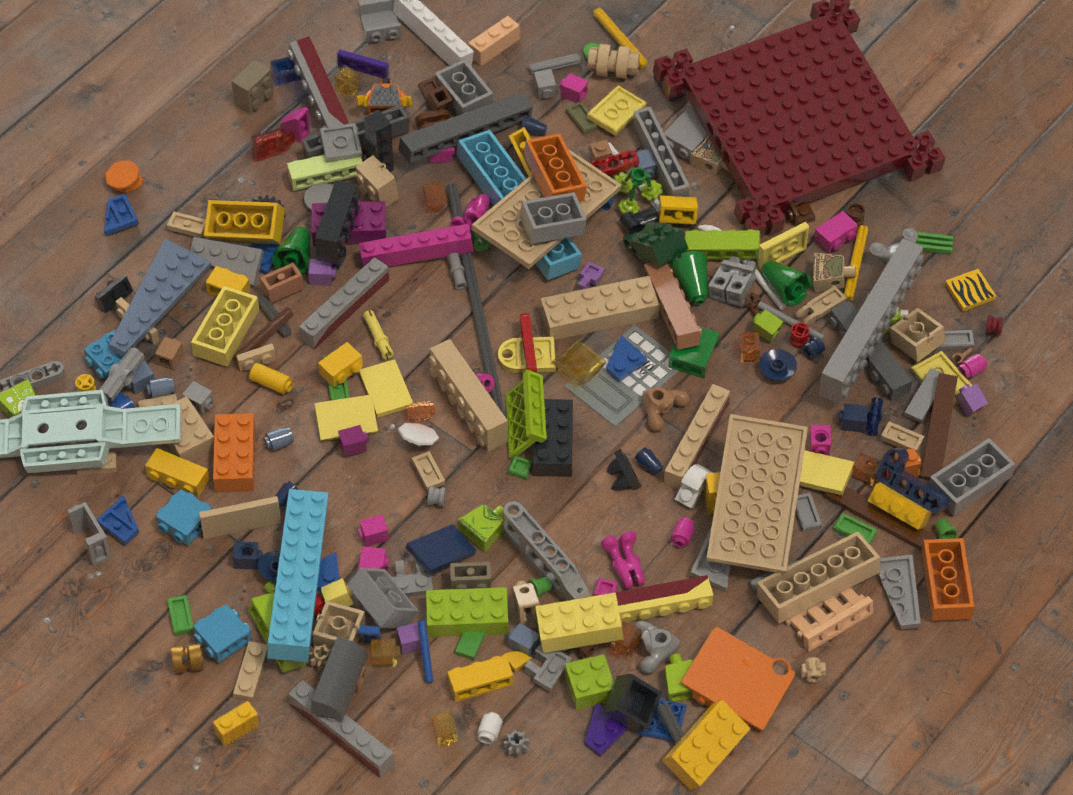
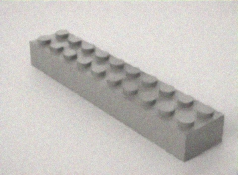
M902 239L821 375L819 396L838 404L841 403L843 398L846 399L848 397L851 384L855 385L858 379V372L864 370L867 357H871L875 350L874 345L880 343L883 330L888 329L891 322L890 318L896 316L899 303L904 302L907 295L906 291L912 289L915 276L919 277L922 271L920 266L924 259L922 246Z

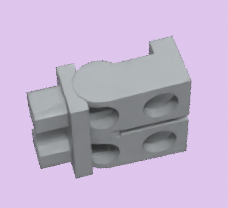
M731 256L729 260L723 259L722 266L718 268L709 283V298L721 302L727 300L729 304L743 307L745 297L756 280V262L748 260L744 265L740 264L738 257Z

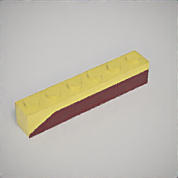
M708 575L616 592L622 624L638 619L646 620L654 616H667L670 613H684L697 608L705 609L713 605V592Z

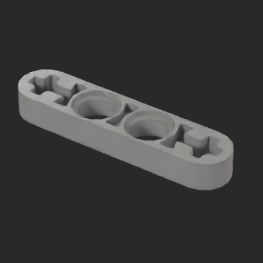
M53 361L1 379L0 388L5 391L9 389L8 385L11 384V387H13L15 382L29 379L34 389L60 380L65 374L63 364L59 361ZM36 374L42 375V378L39 380L32 379Z

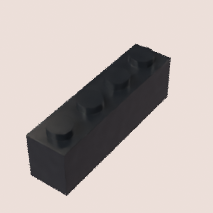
M378 110L364 117L366 157L368 159L374 156L380 163H384L386 169L391 173L394 171L391 123Z

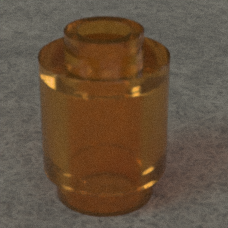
M427 399L410 403V405L406 406L408 420L416 422L432 418V414H435L433 402L430 403Z

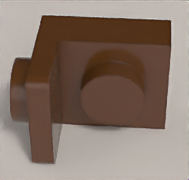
M793 202L789 203L786 214L788 220L792 221L795 227L804 222L810 223L815 221L816 216L808 203L795 207Z

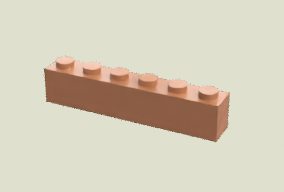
M650 263L644 264L645 276H650L660 304L659 310L677 349L700 345V337H702L701 327L696 325V317L694 313L691 314L690 304L688 301H685L684 292L679 289L678 279L674 278L671 266H668V263L660 267Z

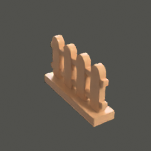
M852 586L785 620V623L787 625L792 624L798 631L797 636L800 639L804 637V647L810 652L872 615L873 600L869 596L864 597L862 594L859 596L852 589ZM840 595L847 603L842 605L836 597ZM824 605L831 613L826 615L819 607ZM808 615L814 623L810 625L804 616Z

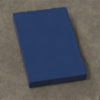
M453 524L410 541L405 547L428 574L450 566V563H457L472 557L477 551Z

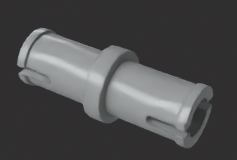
M451 253L447 258L450 263V274L454 278L455 287L458 290L465 289L467 287L464 276L465 269L461 265L459 254Z

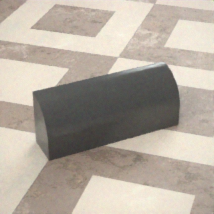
M336 638L312 698L311 713L343 721L367 660V653L359 644L344 638Z

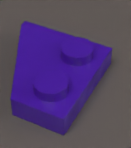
M597 703L585 739V746L601 757L627 731V727L603 713L605 708Z

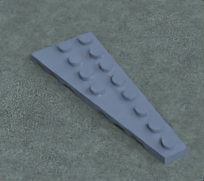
M165 239L109 343V349L124 357L127 351L135 347L211 268V262Z

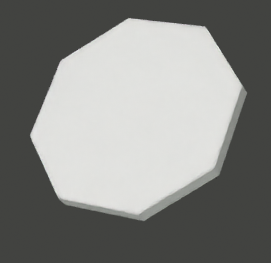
M404 423L398 428V432L404 440L414 443L418 447L421 445H433L439 440L434 429L419 423Z

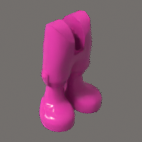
M482 194L477 198L471 199L464 212V218L454 217L450 226L469 224L471 232L472 224L486 213L490 204L489 196Z
M634 531L623 533L618 541L615 536H608L601 541L602 549L612 556V568L617 572L625 589L633 587L630 574H632L637 586L645 584L640 565L641 560L637 555L633 554L632 550L637 540ZM619 546L625 555V560L621 557Z

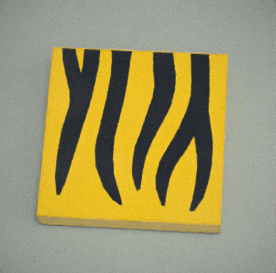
M979 269L945 281V286L962 312L996 300L994 291Z

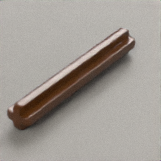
M288 307L282 310L233 355L234 359L237 361L236 355L257 349L294 315Z

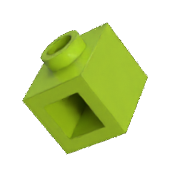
M766 309L761 314L758 313L752 321L754 323L752 331L769 343L773 341L783 326V321Z

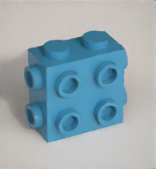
M116 330L106 333L102 338L89 344L84 349L86 364L89 367H93L97 376L105 381L109 377L112 365L119 363L123 358L120 354L109 349V343Z
M180 489L177 494L171 496L164 508L162 507L158 510L156 514L157 527L163 533L172 535L177 542H183L189 546L202 532L199 512L212 510L208 503L196 499L192 493Z
M227 604L216 608L212 614L198 620L193 626L195 641L200 643V645L202 644L207 655L211 659L214 658L218 663L247 645L249 641L251 642L250 633L252 630L246 622L243 623L235 609L231 610Z

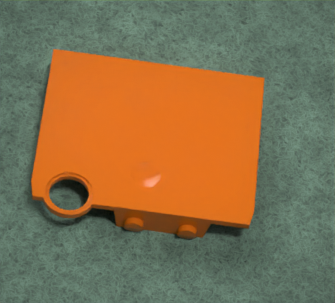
M716 626L708 636L680 684L692 690V698L707 707L723 699L747 725L750 724L763 731L792 682L795 671L791 669V665L787 660L783 658L772 659ZM775 662L785 663L788 667V672L785 675L776 674L773 670Z

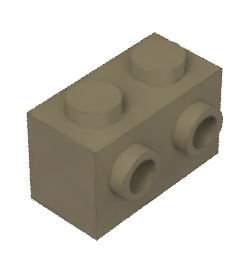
M490 562L450 563L451 589L491 588Z

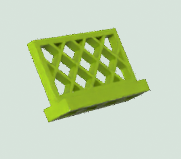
M526 370L523 373V380L506 393L509 458L511 459L519 456L536 441L543 443L547 439L543 375L530 370Z

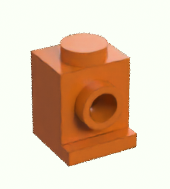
M914 448L907 449L909 459L904 471L914 477H920L919 467H921V458Z

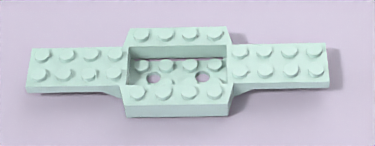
M103 390L26 396L20 414L10 419L0 420V458L21 456L23 467L27 473L104 467L110 448L181 442L182 406L181 404L127 409L110 407ZM79 422H87V426L85 429H77V424ZM46 424L49 426L47 432H38L41 425ZM95 440H97V441L99 442V443L76 444V445L53 446V447H42V448H30V449H29V446H38V445H46V444L55 445V444H57V443H69V442H70V443H75V442H80V441H95Z

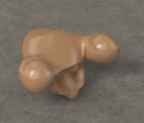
M653 387L643 391L642 401L647 413L649 428L653 431L662 430L665 424L660 414L667 412L673 406V403L678 406L689 404V394L682 390H666L660 387Z

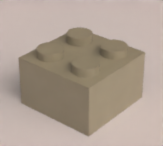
M256 60L251 62L231 81L234 105L249 114L259 109L261 104L274 93L271 69Z

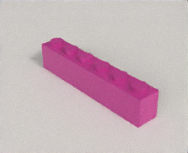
M469 224L359 243L363 267L374 257L389 267L446 257L454 252L458 254L474 252Z

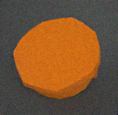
M133 161L115 162L105 174L107 186L120 193H128L138 189L143 182L138 166Z

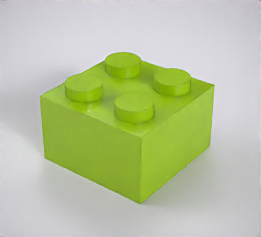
M604 654L565 663V678L576 710L595 706L597 703H607L614 682Z

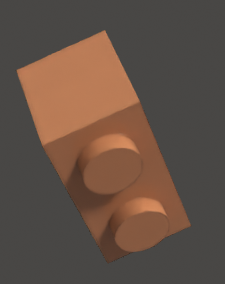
M294 262L260 277L262 292L270 303L303 289L302 275Z

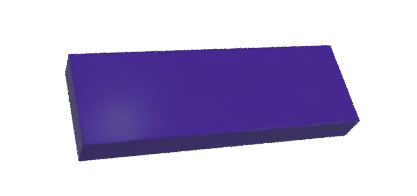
M341 49L337 52L338 66L381 78H388L389 63Z

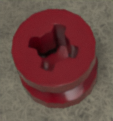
M988 315L985 334L992 332L1000 336L1003 317L993 318L992 315Z

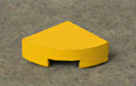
M518 651L504 654L514 672L523 668L528 660H531L527 654Z

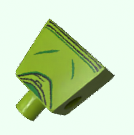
M481 505L458 519V530L482 551L486 552L504 530V521L502 519L504 517V508L499 505L492 511L486 505Z

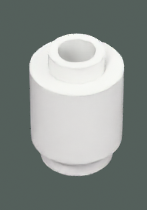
M490 712L483 715L477 732L480 742L492 745L497 740L503 723L498 714Z

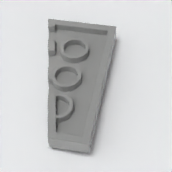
M193 237L191 252L210 261L211 266L227 268L236 274L245 275L249 278L250 284L256 287L264 250Z
M710 529L689 576L694 578L708 575L711 586L726 592L730 565L706 561L711 534Z
M913 555L880 558V573H878V576L901 630L921 628Z

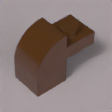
M434 76L418 83L417 87L426 100L425 105L430 111L445 109L451 106L453 102L452 97L445 85L441 87L438 85Z

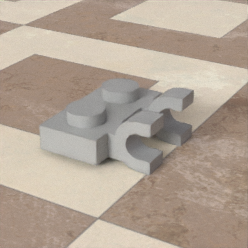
M416 559L417 574L405 575L403 560L395 561L397 576L392 578L407 597L425 595L426 590H433L431 574L425 573L424 568Z
M539 645L535 650L536 655L534 658L541 662L545 661L542 667H539L531 660H528L524 667L526 668L524 674L534 677L533 682L551 692L565 672V663L572 662V658L561 651L543 653L542 646Z

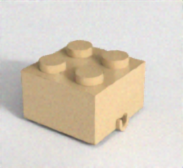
M371 156L356 166V178L359 181L358 188L363 195L369 197L370 201H385L387 208L399 199L395 177L386 169L384 163H380L374 156Z
M916 308L907 316L902 315L900 321L890 327L891 343L916 362H919L945 343L944 326L919 308Z
M326 601L321 614H318L316 619L317 624L313 631L314 646L318 647L325 644L329 650L333 648L337 637L351 640L358 644L360 639L359 625L365 626L366 624L365 611Z

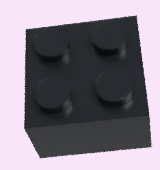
M632 673L619 675L616 677L603 713L633 731L649 730L662 692Z

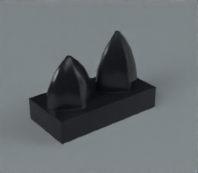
M121 275L116 280L108 281L107 287L101 292L96 293L95 300L98 302L101 310L107 313L116 305V301L122 297L124 299L134 290L127 276Z
M621 449L615 451L616 458L609 464L607 472L624 473L618 476L611 489L622 490L632 486L637 490L642 487L625 453Z

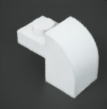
M699 464L693 465L683 477L682 485L675 500L690 508H694L701 492L705 491L706 473L714 472Z

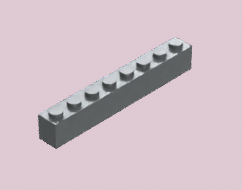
M522 92L511 95L489 105L481 106L478 109L467 111L459 116L451 117L440 123L438 122L410 134H405L400 137L398 150L407 162L411 164L438 154L450 147L458 146V140L487 130L494 133L521 123L524 117H531L533 106Z

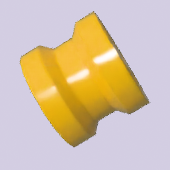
M82 374L75 380L77 392L96 390L95 381L91 375Z

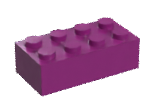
M385 201L358 202V204H361V210L359 215L355 217V228L350 231V243H346V245H359L362 242L387 238ZM312 203L313 246H316L315 237L327 203Z

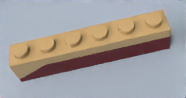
M712 384L665 469L664 484L680 490L683 477L698 462L728 407L730 390Z

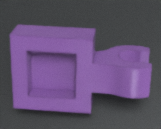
M588 261L580 272L579 278L581 280L578 283V286H580L578 290L587 289L590 284L596 285L604 275L605 268Z

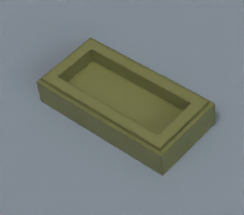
M580 101L567 107L566 113L580 131L587 135L599 129L600 126L587 119L589 110Z

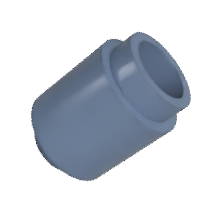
M173 378L151 379L150 384H146L148 396L152 395L153 398L175 393Z
M281 427L267 432L264 438L267 449L270 448L272 451L286 447L291 442H294V437L289 427Z

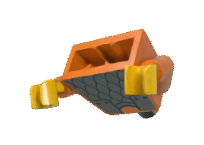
M384 78L381 84H374L372 90H369L365 95L357 96L356 106L367 107L368 105V115L378 110L383 112L400 105L403 108L412 107V98L399 90V85L392 84L391 79Z

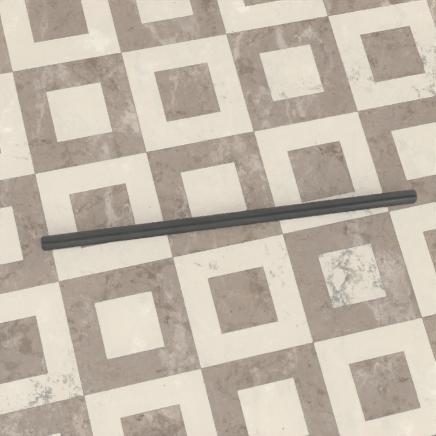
M455 183L448 184L447 192L453 218L457 216L463 218L457 185ZM471 252L463 253L461 258L465 269V277L485 372L491 375L495 382L490 395L506 418Z

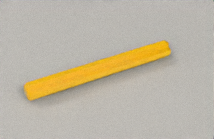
M601 8L595 9L593 15L620 46L630 47L632 52L639 53L638 67L640 69L647 67L648 61Z
M863 225L858 227L850 266H856V277H847L844 295L850 301L854 298L868 234V227Z

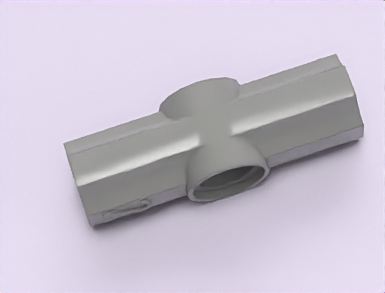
M130 348L119 363L113 364L110 368L108 379L99 389L103 390L107 401H113L124 385L128 386L132 382L135 370L145 358L144 354L137 348Z

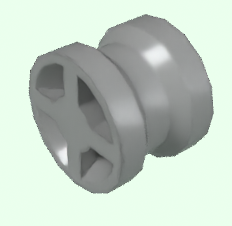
M430 486L428 505L438 504L440 507H444L446 488L441 487L437 489L435 486Z

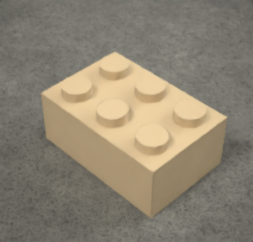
M183 397L169 404H181L182 406L181 442L167 444L175 456L192 462L213 452L214 436L188 397Z

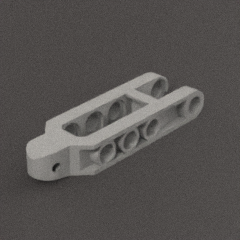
M519 502L507 503L504 506V518L506 520L504 523L505 536L541 577L547 576L550 579L554 592L567 601L590 597L577 567ZM511 509H516L519 512L515 515H512L508 511ZM512 527L515 532L510 531L509 528ZM537 536L542 537V540L539 541L537 539ZM547 550H553L555 553L551 555ZM535 553L539 559L532 557V555ZM560 563H563V564H565L567 567L564 569V568L561 567L559 564H560ZM547 567L551 572H546L544 568Z

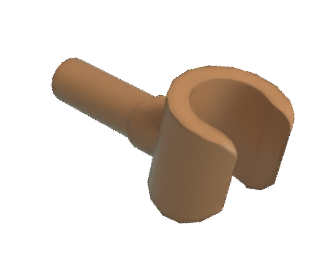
M968 348L963 354L955 353L952 356V363L955 360H960L957 363V366H959L965 357L973 351L972 348Z

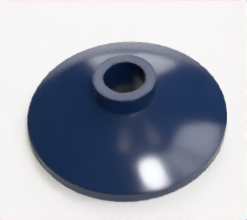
M772 349L761 356L759 369L770 380L785 381L795 374L797 362L795 357L788 351Z
M280 551L267 552L258 561L259 574L267 581L273 583L277 581Z

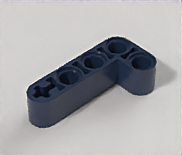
M904 448L888 450L877 470V478L881 483L930 512H941L949 507V499L945 494L904 471L909 459L907 450ZM896 452H897L898 455H899V461H898V462L895 460V453H896ZM887 470L891 473L890 479L886 475ZM903 479L907 482L906 488L902 485ZM919 489L924 493L923 498L919 496Z

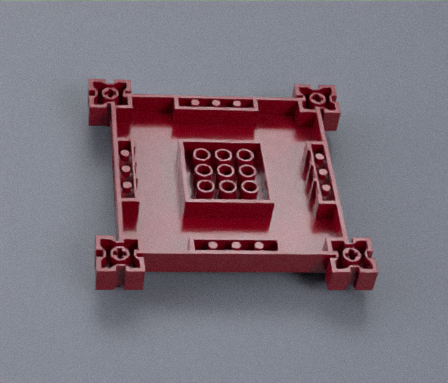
M821 0L812 4L810 12L811 21L693 62V58L687 48L675 52L672 59L666 55L654 61L652 72L659 83L663 81L662 89L668 99L681 95L682 91L684 92L745 199L736 202L734 215L739 224L745 223L744 231L750 229L760 230L761 238H763L765 231H768L769 235L783 230L786 218L782 212L788 210L789 203L793 202L795 207L902 167H904L903 171L910 182L922 178L926 170L930 175L943 168L946 158L939 147L933 148L935 140L929 130L916 134L914 139L851 36V33L857 32L860 18L854 9H849V0H830V2Z

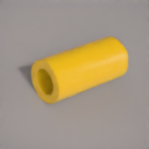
M255 363L250 371L249 379L283 395L290 392L293 387L290 376L260 363Z

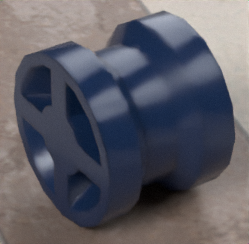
M813 336L809 339V342L801 345V349L808 359L813 360L817 357V354L825 351V346L821 339Z

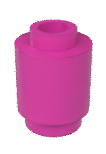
M976 353L962 361L958 366V370L966 378L971 379L986 370L987 361L983 355Z
M476 373V377L486 391H492L495 385L494 378L489 374Z
M685 517L680 518L676 522L670 537L671 542L676 547L682 548L689 545L695 530L694 522Z

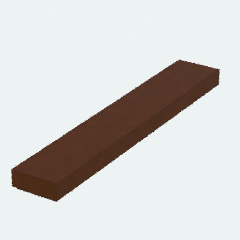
M943 373L938 375L921 479L930 480V477L943 467L958 376Z
M848 487L845 488L843 495L829 492L825 494L826 499L921 551L924 540L937 539V536L923 528L916 529L868 502L867 497Z

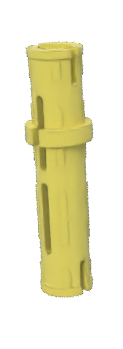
M370 310V313L366 311L363 314V318L374 338L375 346L379 348L383 359L386 360L387 357L388 359L392 358L394 352L389 345L388 337L383 333L374 311Z

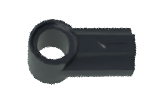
M650 207L637 213L626 212L620 217L619 221L627 234H635L642 230L644 223L659 222V216L656 209Z

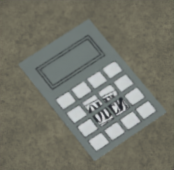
M636 325L631 327L622 336L647 357V362L621 382H617L606 372V366L619 341L617 339L564 385V387L614 426L618 425L643 403V391L653 387H661L678 372V370L668 368L671 352Z

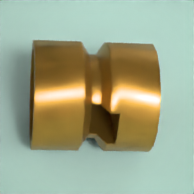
M200 643L190 644L187 648L183 646L171 647L175 673L186 672L188 668L192 671L203 669ZM188 655L189 662H183L182 656Z

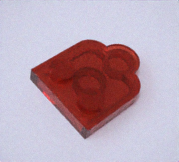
M277 128L251 136L254 163L286 153L288 147L295 142L294 132Z

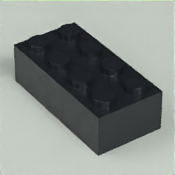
M335 180L315 237L317 261L339 265L341 258L345 257L346 243H350L351 239L350 231L355 228V217L359 215L361 210V204H358L360 193L357 192V184Z
M544 399L547 439L543 443L538 441L533 443V476L572 477L573 400Z

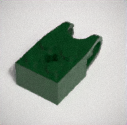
M646 222L642 225V231L623 236L624 245L629 252L638 256L639 260L659 267L689 249L682 229L663 223Z

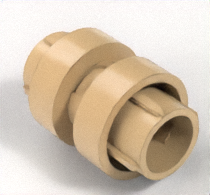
M600 44L599 48L591 47L589 50L587 68L590 71H596L597 76L607 77L608 72H616V78L627 79L628 75L635 76L638 73L639 53L632 52L630 47L619 46L618 51L611 50V45Z

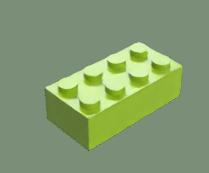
M507 587L426 590L428 637L462 636L466 632H486V635L508 634Z

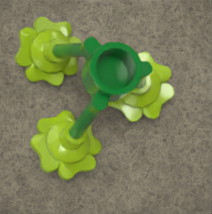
M631 168L629 174L621 172L614 177L615 181L622 185L619 192L627 194L631 191L630 197L626 200H621L620 204H618L622 214L629 211L637 213L640 210L637 202L633 199L637 186L645 183L641 187V195L649 201L658 199V196L662 193V185L656 183L655 180L650 181V174H646L643 168Z

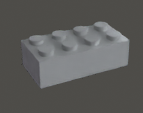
M988 438L932 475L929 485L948 497L949 507L947 510L955 516L1013 476L1015 463Z

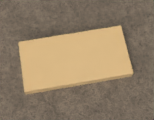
M277 496L199 512L204 539L281 523Z

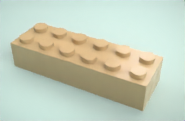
M650 276L541 298L542 318L548 336L554 337V340L659 318L660 304Z
M449 339L430 348L429 361L431 368H429L431 376L437 378L443 392L446 391L450 403L457 407L461 419L466 420L470 432H474L477 436L479 445L481 447L484 446L487 452L508 443V420L452 341Z
M856 532L788 566L786 574L774 573L758 581L757 597L775 620L781 623L880 573V556L863 536Z

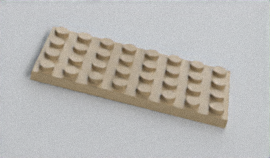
M569 150L587 185L585 200L579 203L586 219H588L621 190L622 185ZM533 174L475 221L471 230L528 269L564 239L531 244L519 217L522 201L545 198Z
M730 414L706 561L786 574L808 427Z

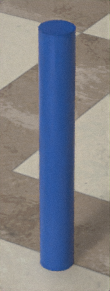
M418 621L425 682H433L426 621Z

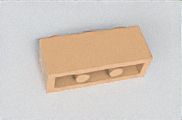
M507 16L470 41L469 47L474 51L473 60L482 66L520 40V25Z

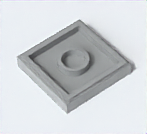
M355 123L320 128L326 162L362 157Z

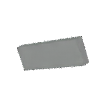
M933 368L930 369L904 412L905 416L920 423L923 422L934 404L938 375L942 372Z

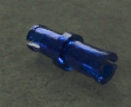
M876 397L871 399L870 412L867 413L868 424L865 432L869 436H872V431L873 436L878 435L884 402L881 398H878L877 403Z

